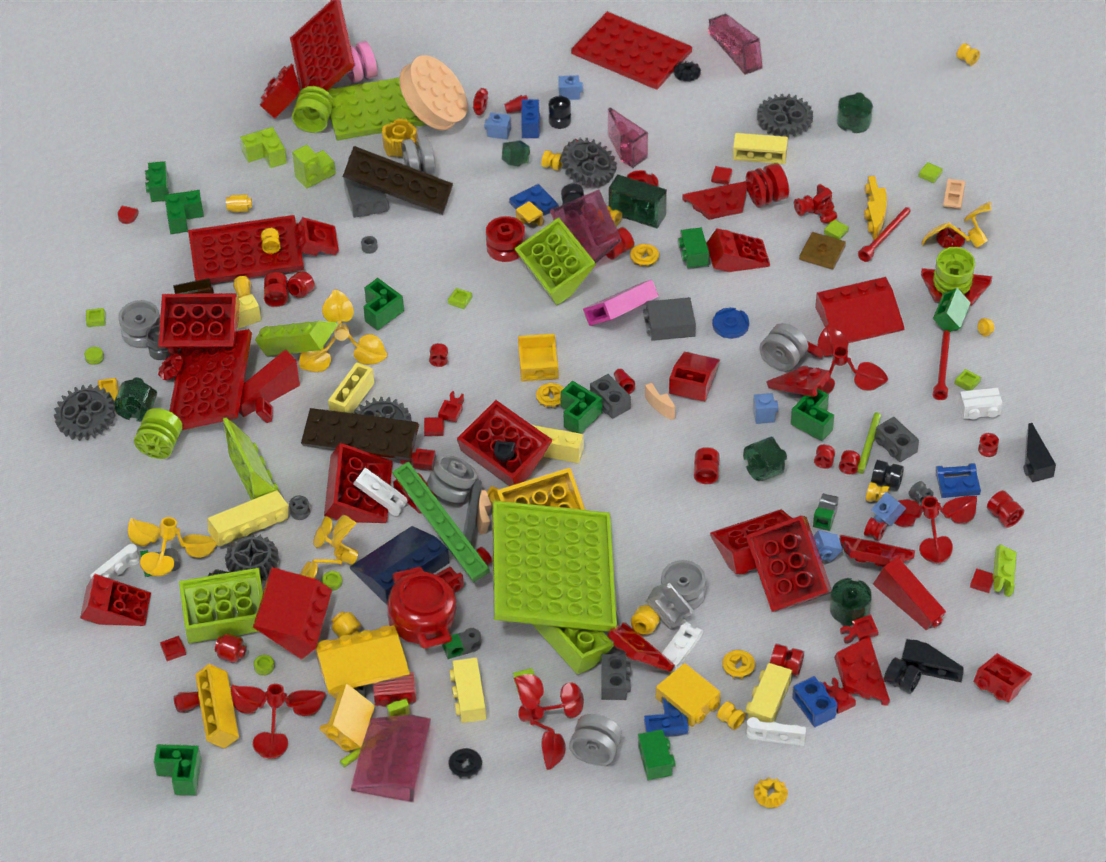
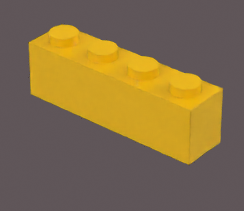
M208 664L195 674L207 742L225 749L239 738L227 671Z

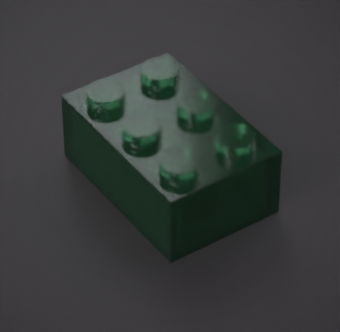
M617 174L609 187V207L612 210L622 212V218L658 229L666 216L667 189Z

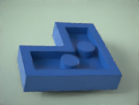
M539 184L509 198V203L515 209L530 201L543 212V216L559 209L558 203Z
M663 697L664 714L644 716L646 732L663 729L664 736L688 734L687 717Z

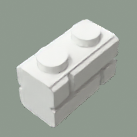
M998 388L962 391L959 394L958 404L963 419L970 418L974 420L979 417L993 418L1001 415L1002 400Z

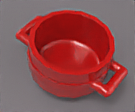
M421 567L394 573L392 578L395 584L392 586L387 602V615L389 625L395 626L398 636L407 642L420 644L423 649L451 642L452 637L449 631L451 630L457 607L455 591L448 581L436 574L424 572Z

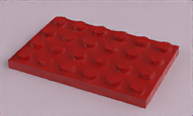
M331 0L290 37L300 91L308 86H316L328 91L355 66L341 0Z
M607 11L571 48V54L658 90L674 72L675 65L683 62L691 54L693 46Z
M295 215L188 230L195 281L209 278L210 284L232 281L239 276L253 278L266 276L272 272L287 273L304 270L302 253L299 246H296L298 234L294 233L296 225ZM268 228L276 229L279 232L280 249L273 254L266 253L262 249L261 233Z
M250 329L236 332L234 347L181 348L180 355L183 357V364L175 378L169 411L180 419L183 426L182 430L223 422V418L226 417L229 420L238 418L252 338Z

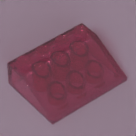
M599 189L550 210L553 220L557 218L562 220L595 263L622 241Z
M415 715L371 718L360 750L351 791L414 802L430 734L431 718Z

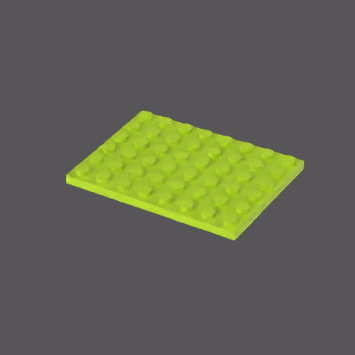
M493 500L494 620L608 632L613 628L616 629L610 513Z

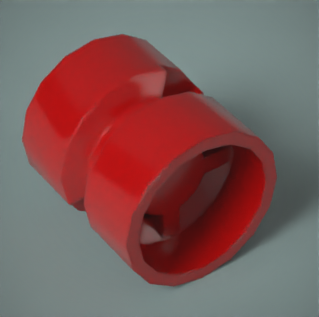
M620 227L612 234L602 238L600 246L603 253L609 259H615L622 252L633 248L634 239L626 228Z
M272 272L265 276L264 302L267 305L280 307L287 302L288 280L284 274Z
M709 447L698 449L694 458V479L701 484L715 483L719 478V452Z
M1004 490L993 495L987 503V509L995 517H999V521L1007 528L1019 522L1024 514V509L1016 501H1013V498Z
M776 643L770 663L792 670V675L798 677L804 659V651L796 648L788 650L787 646Z

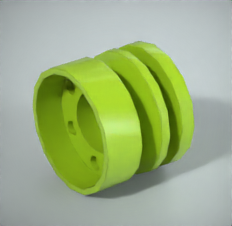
M316 86L303 88L298 94L292 113L293 123L305 132L318 133L323 131L327 126L333 107L332 96L326 90Z
M960 247L943 249L936 259L933 278L936 289L942 294L958 288L962 294L968 292L972 285L975 269V258L973 255Z
M161 408L149 409L145 413L141 426L134 437V445L140 452L151 458L165 459L171 455L183 429L182 422L174 413Z

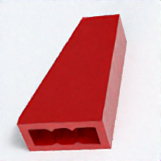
M287 350L281 352L244 383L239 413L242 417L256 411L257 398L262 396L270 403L300 386L297 360Z
M899 557L883 567L873 583L879 591L925 630L932 626L936 628L943 622L942 617L946 613L944 608Z

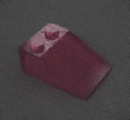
M611 107L608 108V136L620 160L634 168L648 158V132Z

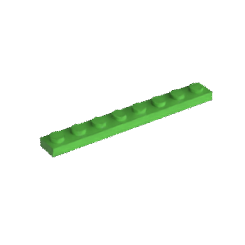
M409 461L392 472L394 477L473 583L490 573L488 566Z

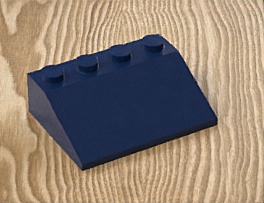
M411 526L351 565L350 570L387 605L392 586L395 584L392 578L394 573L421 567L424 572L434 574L449 564L448 548L437 537Z

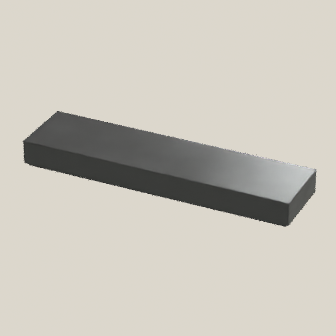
M477 479L470 490L463 532L470 544L473 539L482 485L481 480Z

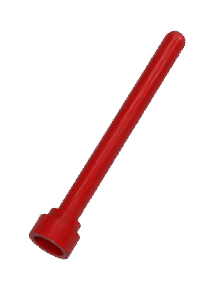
M905 207L869 246H863L858 251V257L864 262H869L874 256V250L911 212V209Z
M948 330L943 332L938 384L933 388V397L936 400H945L948 397V388L945 385L950 332Z

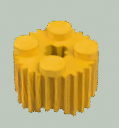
M398 118L394 123L391 122V124L383 126L382 138L386 155L389 157H403V140L412 139L416 145L417 128L410 124L407 119Z

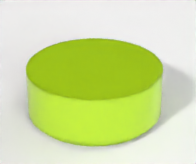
M90 347L84 353L88 364H99L104 359L103 351L99 347Z
M328 571L323 575L322 583L331 588L332 591L338 590L342 586V576L337 571Z
M260 655L253 663L255 672L263 676L269 675L275 668L274 660L269 655Z

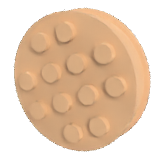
M421 55L401 70L399 81L403 97L413 113L425 124L437 130H447L455 122H459L465 117L468 105L464 89L455 74L444 63L434 57Z

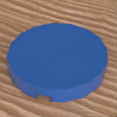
M732 307L719 310L712 320L713 330L719 336L729 339L743 336L748 331L750 323L749 317L744 311H738Z

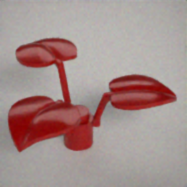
M828 324L819 336L817 347L825 353V357L833 355V361L829 369L830 375L835 365L843 366L848 363L853 373L856 374L854 377L855 384L862 390H874L888 381L886 373L876 364L862 362L859 364L858 370H856L851 362V358L848 357L847 348L849 342L847 337L831 324ZM830 378L820 390L829 394L834 389V379Z
M933 496L925 497L920 506L914 500H899L898 502L906 507V509L894 524L900 527L912 526L915 523V518H920L922 513L925 517L931 519L933 538L923 540L919 546V551L924 559L933 563H943L951 556L953 544L947 536L937 538L935 518L938 516L939 510L946 518L951 517L954 523H967L976 514L977 496H964L949 500L944 504L943 508L937 498Z
M520 675L514 678L522 703L518 715L521 721H530L531 725L547 730L542 736L541 744L546 769L550 770L563 759L566 750L565 741L561 734H555L553 728L537 721L543 717L544 711L563 707L566 717H577L583 709V693L577 684L568 682L562 686L560 691L562 704L541 707L538 704H540V698L544 693L542 681L535 675Z
M277 683L269 685L267 692L252 686L231 685L233 706L239 712L252 714L256 712L258 707L263 708L266 701L272 708L271 733L262 732L253 739V749L255 752L268 759L281 756L288 747L286 735L281 733L275 734L276 708L281 707L285 701L289 708L293 707L295 714L311 716L319 711L326 694L323 691L299 690L292 692L287 697L283 686Z

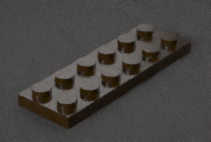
M353 146L342 176L441 215L444 213L454 184Z
M310 408L301 444L307 447L335 450L339 443H343L380 457L411 461L419 424L413 421Z

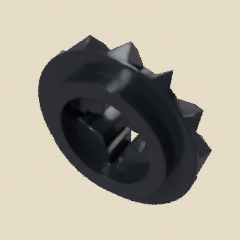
M693 61L679 62L678 65H675L674 75L681 81H694L700 77L701 68H699L698 64H694Z
M463 748L452 753L448 766L452 774L459 776L460 779L462 777L470 778L472 775H477L478 771L482 769V758L475 750ZM468 759L469 765L463 769L462 764Z

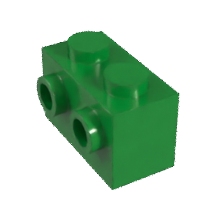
M166 161L148 163V170H145L146 181H148L145 182L146 193H150L151 202L165 201L164 195L169 194Z
M702 227L680 230V237L677 238L678 247L682 248L681 258L682 261L686 262L687 268L709 265V251Z
M958 288L945 292L941 297L933 320L944 331H957L963 325V320L968 313L971 302Z
M663 729L638 734V748L647 780L672 776V767H675V759L673 754H669L670 741L668 737L664 736Z

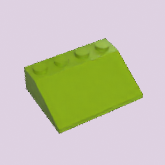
M557 218L514 248L521 261L556 306L576 291L596 265L560 218Z
M227 417L223 418L229 457L250 499H256L276 490L279 492L277 484L271 481L272 475L270 470L265 469L266 465L263 457L258 455L259 451L256 443H252L249 436Z
M259 568L179 581L188 643L218 639L219 636L222 637L227 633L236 636L259 632L253 628L263 595Z

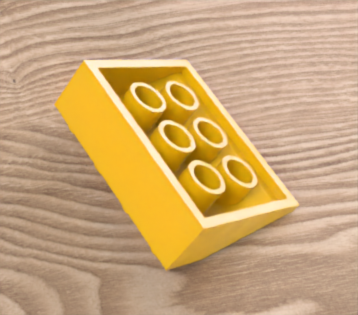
M571 468L499 489L494 494L495 501L585 510Z
M394 625L382 626L380 629L371 631L364 630L355 635H343L334 640H323L317 643L315 649L318 666L328 694L331 693L333 687L346 683L355 688L410 674Z

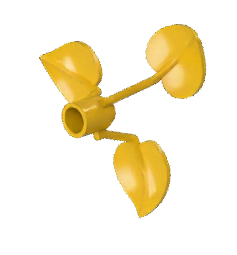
M991 201L980 205L964 218V222L971 218L974 224V228L968 231V236L951 223H943L930 230L923 238L921 244L924 245L926 240L935 233L950 227L963 236L967 242L971 240L975 248L981 246L988 239L979 228L975 218L981 212L992 210Z
M334 289L322 307V314L328 322H338V326L334 330V336L328 345L320 351L301 352L299 367L302 370L311 372L326 370L331 362V356L326 351L336 339L344 341L348 338L356 346L353 352L355 359L362 364H377L387 358L388 354L382 341L376 335H363L359 339V344L352 338V335L349 334V327L347 324L342 323V321L348 322L352 319L354 314L353 305L344 293Z
M342 515L333 529V537L330 540L328 535L332 530V520L330 517L325 516L314 535L313 544L316 548H320L324 541L330 543L335 548L334 556H336V559H314L312 562L308 561L302 568L300 575L315 578L318 569L317 563H337L341 565L343 561L353 565L357 559L358 551L344 545L341 541L357 523L348 516Z
M172 517L163 518L159 527L131 518L128 524V537L136 545L147 546L150 542L155 543L160 536L163 539L160 554L149 552L140 559L141 568L152 576H163L172 571L174 559L170 556H164L166 542L173 540L176 535L181 547H186V553L193 557H206L217 546L212 537L190 534L183 537L182 540L180 529L177 528V521Z

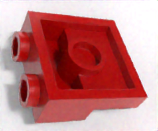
M302 217L300 222L295 225L294 233L298 234L296 246H299L300 252L317 256L319 251L332 255L338 253L339 248L334 225Z
M996 653L978 668L973 682L977 684L978 688L993 693L998 700H1004L1009 703L1018 695L1020 688L1030 680L1032 673Z

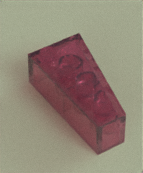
M726 13L709 19V34L745 75L763 69L760 39Z

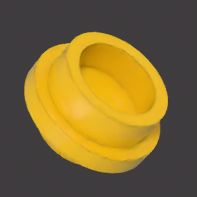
M982 318L978 322L977 329L982 336H989L994 332V323L991 319Z

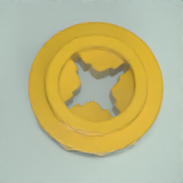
M639 244L632 248L630 259L633 260L634 264H639L640 267L642 265L648 267L649 264L655 265V262L659 260V251L653 245Z
M546 383L538 388L536 399L540 405L544 404L546 408L548 406L553 408L556 405L561 406L560 392L564 387L556 383ZM549 392L554 396L553 399L549 397Z
M733 650L724 656L722 668L725 670L726 675L730 674L733 678L740 677L742 679L746 675L750 676L751 672L754 671L755 660L750 653L744 650ZM741 660L742 666L736 669L735 665Z
M768 776L765 780L760 779L759 783L754 787L755 800L767 808L781 806L788 796V789L785 787V783L780 782L778 778L770 779ZM773 787L774 792H772L771 795L767 797V790H770Z

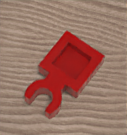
M452 391L449 395L450 401L444 400L438 412V417H443L444 420L456 423L463 410L464 394L461 393L459 398H455V392Z
M416 448V452L412 453L411 461L400 459V464L404 465L409 461V463H413V468L432 470L436 452L435 450Z
M871 614L853 620L852 627L843 626L840 628L841 634L849 633V636L843 638L844 643L852 642L855 637H858L860 641L866 637L871 638L879 635Z
M832 678L833 686H828L826 682H823L828 695L837 702V714L856 706V700L850 692L844 691L843 687H838L839 682L836 678Z

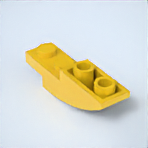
M868 176L867 184L864 185L865 194H868L864 218L868 220V233H871L872 239L875 240L884 226L887 194L885 187L878 188L875 176Z

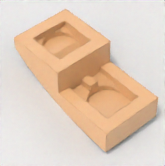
M947 180L943 207L961 209L965 181Z
M652 383L646 384L645 398L648 403L666 418L675 419V405L668 394L659 395Z
M486 490L481 491L476 515L479 535L486 534L490 524L488 515L491 509V502Z

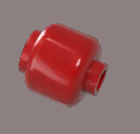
M305 271L297 272L287 283L289 292L298 298L305 297L315 286L313 277Z
M227 633L222 637L219 636L214 651L217 652L219 659L235 663L239 658L244 657L247 647L244 646V641L241 637Z

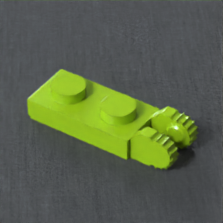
M999 544L995 549L993 588L999 592L1004 586L1005 596L1010 597L1015 587L1017 552Z

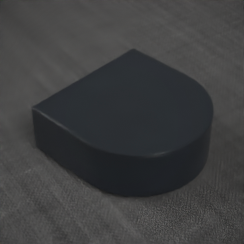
M496 441L494 453L497 460L506 462L512 459L516 448L515 442Z

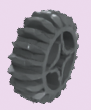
M252 534L251 537L244 535L243 539L237 538L236 543L231 542L230 547L227 548V554H225L226 568L229 572L259 568L260 578L265 579L268 578L270 569L272 567L277 568L279 563L278 549L275 547V544L268 537L263 538L261 534L258 537Z

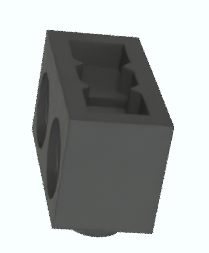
M609 374L590 383V391L602 398V411L612 419L631 409V396Z
M895 417L876 427V442L883 446L890 456L899 462L918 452L919 439Z
M602 654L601 700H626V692H630V679H626V675H630V663L626 662V654Z

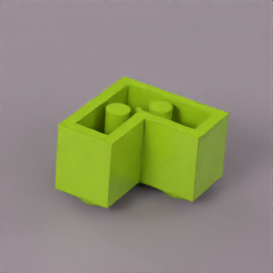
M273 127L240 137L242 153L248 163L265 158L270 169L287 164L285 147Z
M306 144L292 151L295 178L306 189L336 174L335 161L324 150L315 153Z

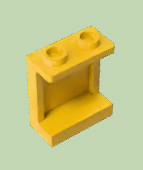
M555 334L518 336L521 382L559 379Z
M686 663L656 686L655 699L662 703V697L688 718V725L691 727L696 723H701L706 715L711 711H715L721 703V692Z
M347 683L333 687L330 695L336 701L329 722L321 725L319 730L345 751L361 748L375 706Z

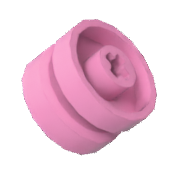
M359 42L355 48L351 45L355 66L347 73L352 83L362 81L363 76L367 79L376 77V61L368 42Z

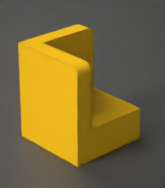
M530 201L515 209L516 218L523 224L534 221L539 226L543 225V212Z

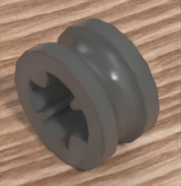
M366 236L361 240V248L364 253L371 254L376 252L378 246L375 237Z

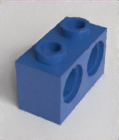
M522 99V138H539V99Z
M815 676L793 686L792 698L814 728L836 718L837 702L828 695L824 684L819 682Z

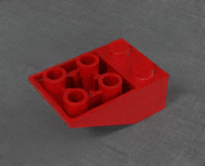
M292 63L288 67L284 66L279 71V75L276 78L273 77L268 82V86L261 96L260 106L274 119L300 92Z
M716 228L706 242L714 269L734 272L770 266L764 242L760 238Z
M684 351L671 372L669 394L706 401L720 359Z
M94 574L86 587L80 619L99 625L145 626L151 592Z

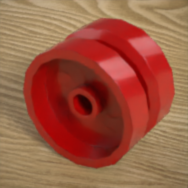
M501 216L490 221L486 227V247L489 256L501 262H511L520 258L514 248L525 241V226L517 218L510 216Z

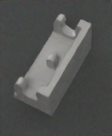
M669 582L654 587L646 600L648 605L670 630L686 623L685 617L692 615L694 612Z

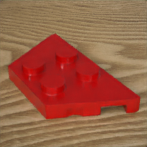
M746 181L682 194V200L685 203L687 201L693 205V209L702 213L708 220L743 213L746 200Z
M922 268L921 276L934 301L940 302L943 294L934 286L935 270ZM973 274L971 288L963 294L971 302L970 306L989 287L992 282V276Z
M801 366L794 371L766 382L770 389L814 397L818 394L816 389L818 387L819 389L823 388L825 382L831 376L829 370Z
M840 534L839 540L842 548L850 558H855L858 562L869 561L877 566L885 567L897 557L904 562L914 559L915 550Z
M623 622L621 626L618 625L616 629L610 630L608 637L613 641V645L624 650L628 658L672 672L675 664L626 622Z
M866 637L836 652L834 658L844 691L858 694L868 700L870 697L881 700L882 705L888 706L890 699L871 638Z

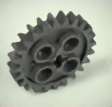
M783 93L781 97L775 94L774 98L768 97V101L763 100V104H759L757 109L758 125H762V130L767 129V133L773 132V136L780 134V136L786 135L789 138V135L792 134L796 137V133L802 134V131H807L808 127H811L813 122L812 106H808V101L803 102V98L797 99V95L792 98L790 94L787 97H784Z
M579 138L578 141L573 139L572 143L568 142L560 156L562 157L560 161L563 163L562 168L566 169V174H571L570 179L575 177L576 183L582 181L583 186L585 183H588L590 187L593 183L596 187L599 184L604 186L605 182L609 183L617 169L615 167L617 162L614 161L615 156H610L612 151H606L607 146L602 147L601 142L596 144L595 139L589 142L588 138L585 141Z
M91 384L88 388L82 385L80 390L74 387L75 392L73 393L68 390L67 397L61 396L63 402H57L59 407L54 409L56 412L54 418L56 419L57 427L60 432L64 433L65 437L70 436L72 440L77 437L78 441L83 436L86 440L89 439L90 435L96 438L95 433L98 432L102 435L101 429L108 430L107 423H113L111 418L116 416L114 413L116 411L115 402L110 393L106 392L105 388L100 390L98 385L94 389Z
M382 396L379 401L373 398L372 403L366 400V406L360 404V411L354 410L355 414L377 417L376 412H379L383 418L412 421L408 408H404L403 403L398 404L397 399L391 402L390 397L386 401H383Z

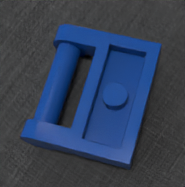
M975 463L956 467L936 466V477L941 498L980 495L981 489ZM969 473V476L944 478V475Z

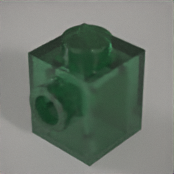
M521 140L503 143L501 158L503 161L514 166L528 163L530 146Z

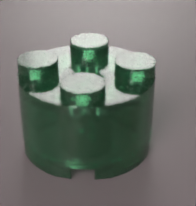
M861 92L840 98L837 113L838 126L846 132L851 130L852 133H862L868 130L872 122V102Z
M139 377L124 381L117 392L114 409L124 419L137 418V422H142L147 410L152 409L154 406L157 391L144 383L143 379Z
M771 436L746 446L743 451V458L748 461L746 468L751 477L756 481H765L784 472L787 454L785 450L779 447L774 437Z
M844 578L836 582L830 597V613L833 618L843 626L850 627L853 620L870 615L872 599L870 587L861 580L853 581L852 578Z

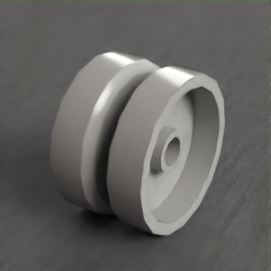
M418 137L416 145L412 139L403 140L402 153L404 164L419 171L422 170V172L427 174L435 173L434 157L428 137Z
M136 300L122 307L119 312V324L124 341L134 347L148 346L146 340L147 330L155 325H160V314L156 305L149 301Z
M780 323L760 343L759 350L763 359L771 367L787 372L791 371L808 350V343L805 336L797 328L790 324Z
M443 455L438 458L434 470L427 480V485L434 494L442 499L460 503L467 498L470 488L477 478V473L464 460L455 456Z
M678 560L668 564L663 569L661 585L669 582L693 610L703 603L706 578L703 569L698 564L692 561Z
M598 714L583 715L576 724L575 732L569 743V749L573 755L585 763L596 766L610 764L614 759L616 747L621 740L622 731L619 725L605 716Z

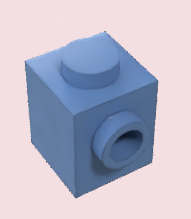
M579 75L558 76L559 96H564L569 100L580 99V92H583V82H579Z
M490 112L489 118L485 120L484 129L487 130V137L508 139L511 130V115Z
M773 393L754 395L753 413L755 423L775 422V412H778V401H774Z
M885 492L871 510L876 514L874 517L876 520L886 522L892 526L906 507L889 493Z
M821 530L814 534L813 537L821 560L832 562L843 550L838 535Z

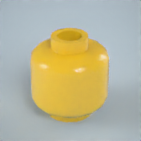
M641 605L636 609L631 618V626L637 633L649 635L656 629L660 617L649 605Z
M342 611L332 619L333 624L331 628L338 638L343 635L360 633L362 625L353 613Z

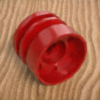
M778 163L767 165L763 170L757 168L755 171L751 170L746 173L747 190L752 202L757 207H762L765 204L768 205L772 200L777 202L788 198V179L783 168Z

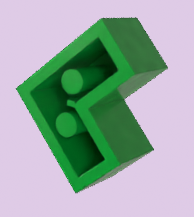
M200 190L164 195L170 235L188 232L187 219L204 217Z
M376 278L364 287L367 303L363 306L364 319L366 323L377 331L404 312L403 296L379 278Z
M571 381L560 392L561 407L565 409L563 412L564 427L571 432L581 434L602 414V398L578 383Z
M817 388L818 394L816 396L804 395L792 408L791 425L823 441L833 430L834 414L827 411L829 394Z
M157 744L154 757L156 775L172 777L175 795H196L202 761L199 746Z

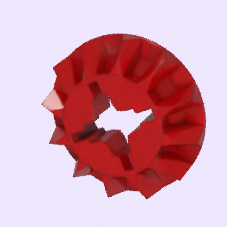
M480 88L476 92L473 101V110L479 116L484 113L488 104V91L485 88Z
M949 227L939 231L936 236L937 242L944 248L961 247L965 243V238Z
M172 353L169 357H166L159 367L158 375L163 380H169L176 376L182 368L183 357L178 353Z

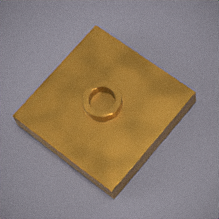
M811 232L799 255V260L833 270L846 246V241Z

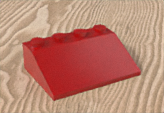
M886 277L816 293L815 308L824 326L826 327L828 324H831L847 337L849 343L905 329L893 289Z
M162 294L159 348L234 347L240 307L237 294Z
M497 400L457 437L460 450L509 486L525 482L531 476L552 443L551 438ZM496 441L515 442L516 448L512 459L506 462L497 460L494 453Z
M339 443L330 455L324 516L339 520L342 515H346L359 523H386L388 509L353 483L364 468H367L391 485L393 461Z
M780 509L710 532V536L728 567L736 575L745 574L749 570L757 568L746 535L793 518Z
M801 515L746 535L772 612L832 593L807 516Z
M272 567L253 628L302 660L317 647L332 589L317 579Z

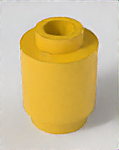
M248 194L226 197L227 211L232 213L249 212V208H252V198L248 197Z

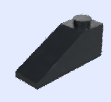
M1028 423L1025 465L1023 469L1025 475L1029 476L1033 483L1054 477L1056 463L1033 423Z
M906 639L902 660L906 662L907 666L913 665L922 669V675L962 682L963 666L926 642Z

